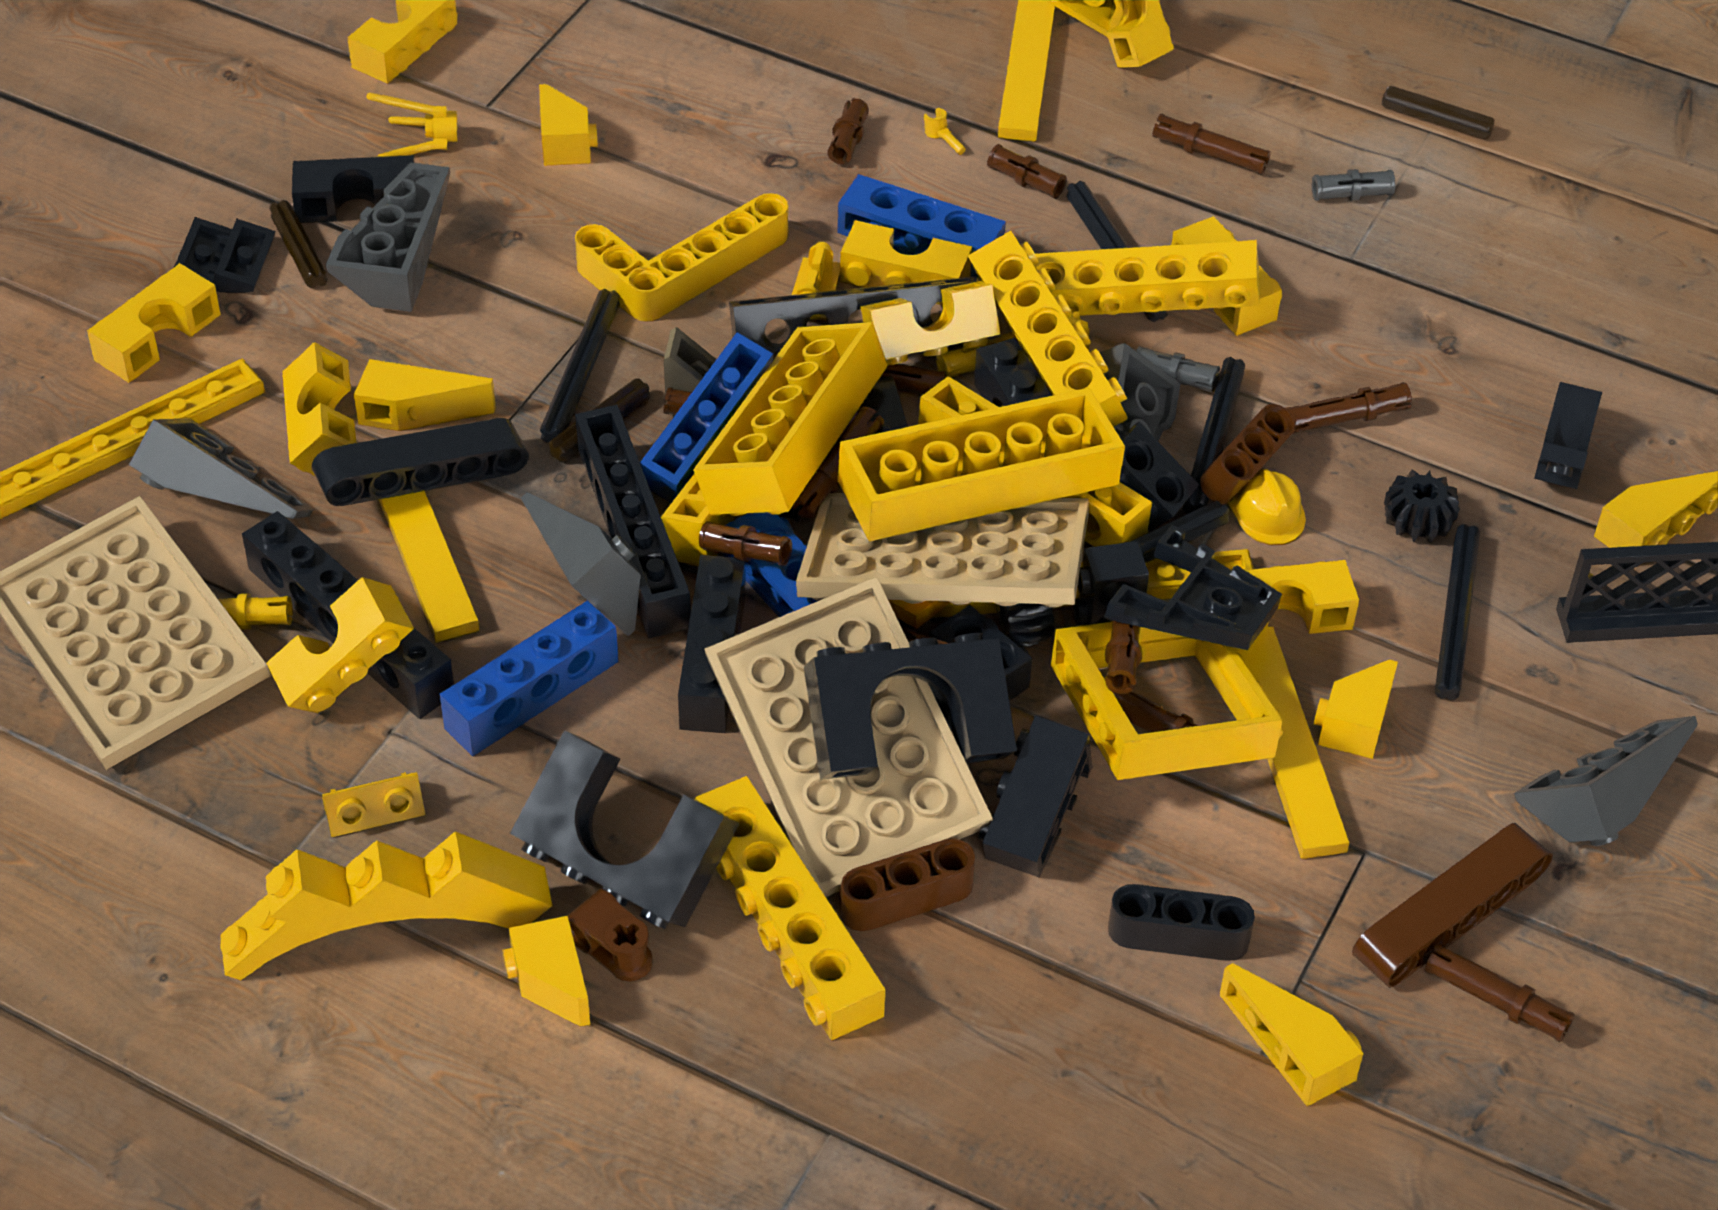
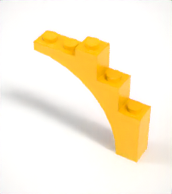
M456 831L424 858L376 840L346 867L297 849L266 875V890L268 894L220 935L224 974L241 981L266 962L299 945L335 932L379 922L414 918H453L490 923L508 929L530 924L552 907L546 870L542 865Z

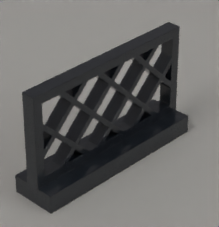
M1718 542L1581 549L1567 597H1559L1556 607L1566 643L1718 634V575L1701 585L1695 581L1712 570L1718 573ZM1701 559L1700 562L1685 571L1678 567L1688 560ZM1644 562H1657L1641 573L1634 570L1635 567ZM1591 565H1612L1596 576L1590 573ZM1668 572L1674 576L1658 587L1651 583ZM1622 575L1629 578L1628 581L1613 590L1607 586V584ZM1684 586H1687V587L1690 589V590H1680V591H1678L1679 589L1683 588ZM1641 588L1645 591L1644 593H1634ZM1596 591H1598V592H1599L1600 594H1602V595H1591V594L1594 593V592H1596Z

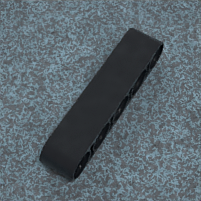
M495 418L332 447L322 451L314 458L312 470L327 501L334 506H347L511 475L520 471L527 464L529 453L513 423L506 418Z

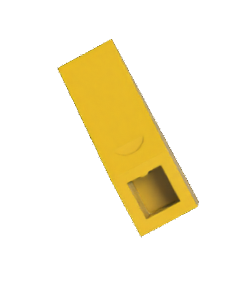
M369 359L354 393L358 425L395 431L492 414L496 410L493 378Z
M1718 471L1630 486L1603 506L1594 537L1609 548L1667 545L1668 541L1676 534L1682 536L1687 533L1704 513L1709 515L1718 508Z

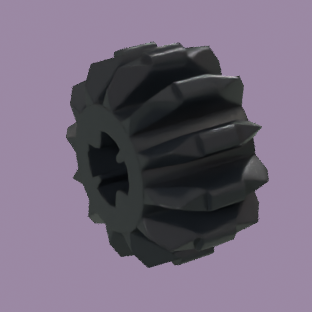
M1413 469L1407 477L1397 475L1392 486L1389 487V491L1386 492L1384 500L1386 524L1395 526L1396 535L1410 534L1413 542L1418 537H1424L1431 543L1437 535L1446 537L1448 531L1454 525V521L1457 520L1460 507H1458L1457 488L1448 486L1447 477L1437 479L1432 477L1430 470L1425 475H1419Z
M1017 603L1012 606L996 604V611L999 616V623L1003 628V633L1014 643L1028 647L1039 644V642L1047 640L1052 636L1054 631L1053 622L1055 620L1052 607L1029 603Z

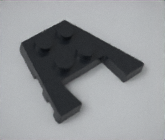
M1171 525L1157 542L1154 557L1191 572L1173 597L1167 602L1123 584L1107 606L1104 618L1112 621L1248 651L1278 609L1282 593L1238 565L1234 566L1232 570L1214 560L1216 551L1205 544H1200L1197 549L1184 540L1186 532Z

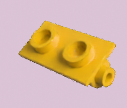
M818 242L810 248L809 258L803 257L792 295L836 290L840 277V262H833V251L828 243ZM816 314L810 318L827 321L826 316L822 314Z
M403 772L401 776L338 791L331 789L329 793L322 794L331 837L426 815L417 772L410 774Z

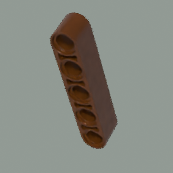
M1509 824L1370 926L1355 943L1352 955L1389 988L1397 986L1424 966L1431 953L1436 955L1434 948L1438 944L1448 948L1533 884L1549 867L1553 854L1518 824Z

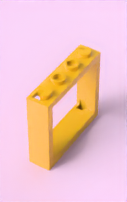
M1112 622L1056 629L1051 667L1117 780L1275 757L1279 737L1283 735V730L1281 729L1283 720L1279 716L1280 711L1273 707L1264 693L1262 684L1255 680L1246 666L1244 657L1237 653L1234 647L1141 627L1139 634V644L1143 652L1141 663L1195 655L1237 721L1137 734L1113 692L1106 686L1105 679L1098 669L1108 667L1104 655L1106 645L1111 640Z

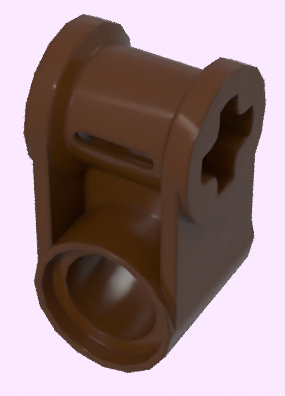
M603 889L598 890L568 915L575 946L593 957L610 971L614 977L622 981L631 982L640 980L650 972L653 958L651 950L647 947L649 941L647 926L642 920L625 909L609 892Z

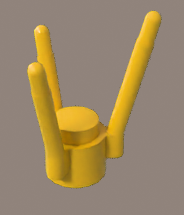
M368 93L366 95L367 99L427 113L425 118L391 116L388 121L390 124L425 126V137L433 138V141L381 153L377 157L407 156L434 149L447 150V142H457V111L447 110V106H432L376 93Z

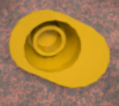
M1260 469L1234 499L1228 503L1241 528L1257 542L1268 545H1285L1296 540L1304 530L1306 517L1301 504L1299 488L1291 478L1282 473Z

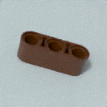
M1268 404L1262 408L1202 474L1200 486L1209 499L1212 501L1217 500L1221 504H1227L1234 499L1294 432L1295 421L1290 412L1277 404Z
M945 839L848 871L841 881V920L852 930L869 931L967 898L972 892L974 880L975 853L973 848L960 839Z

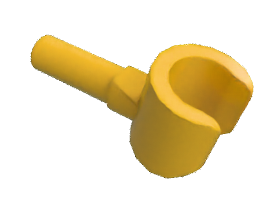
M935 109L936 118H931L924 114L926 136L942 138L958 155H962L966 151V148L947 128V113L944 109Z

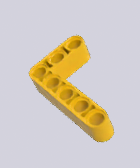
M762 194L649 261L608 228L597 224L581 227L575 234L577 270L599 290H615L620 296L618 299L620 302L619 306L633 318L644 322L654 321L783 245L788 239V201L779 194Z

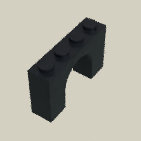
M969 633L955 637V643L938 644L937 638L931 637L910 641L907 648L892 649L890 642H880L864 646L863 652L846 654L844 647H832L817 651V657L811 659L804 666V674L820 780L867 775L878 767L870 714L871 701L880 682L895 676L919 678L928 682L942 695L950 711L954 738L966 763L1001 760L1016 752L1017 747L999 638L983 640L982 633Z
M564 730L510 834L525 842L521 850L546 863L550 856L562 862L563 866L560 872L585 885L589 878L603 885L602 889L614 896L624 907H626L629 900L643 908L639 916L663 929H666L668 923L686 927L740 823L698 800L683 795L664 833L653 850L645 857L633 863L613 865L599 851L594 839L592 825L598 801L621 758L582 737Z

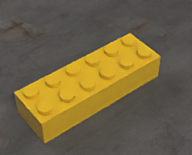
M873 322L797 327L693 469L710 515L730 514L731 516H740L746 513L765 512L777 515L789 512L887 368Z
M1085 388L841 441L838 482L868 541H874L1119 485L1125 445L1091 389Z

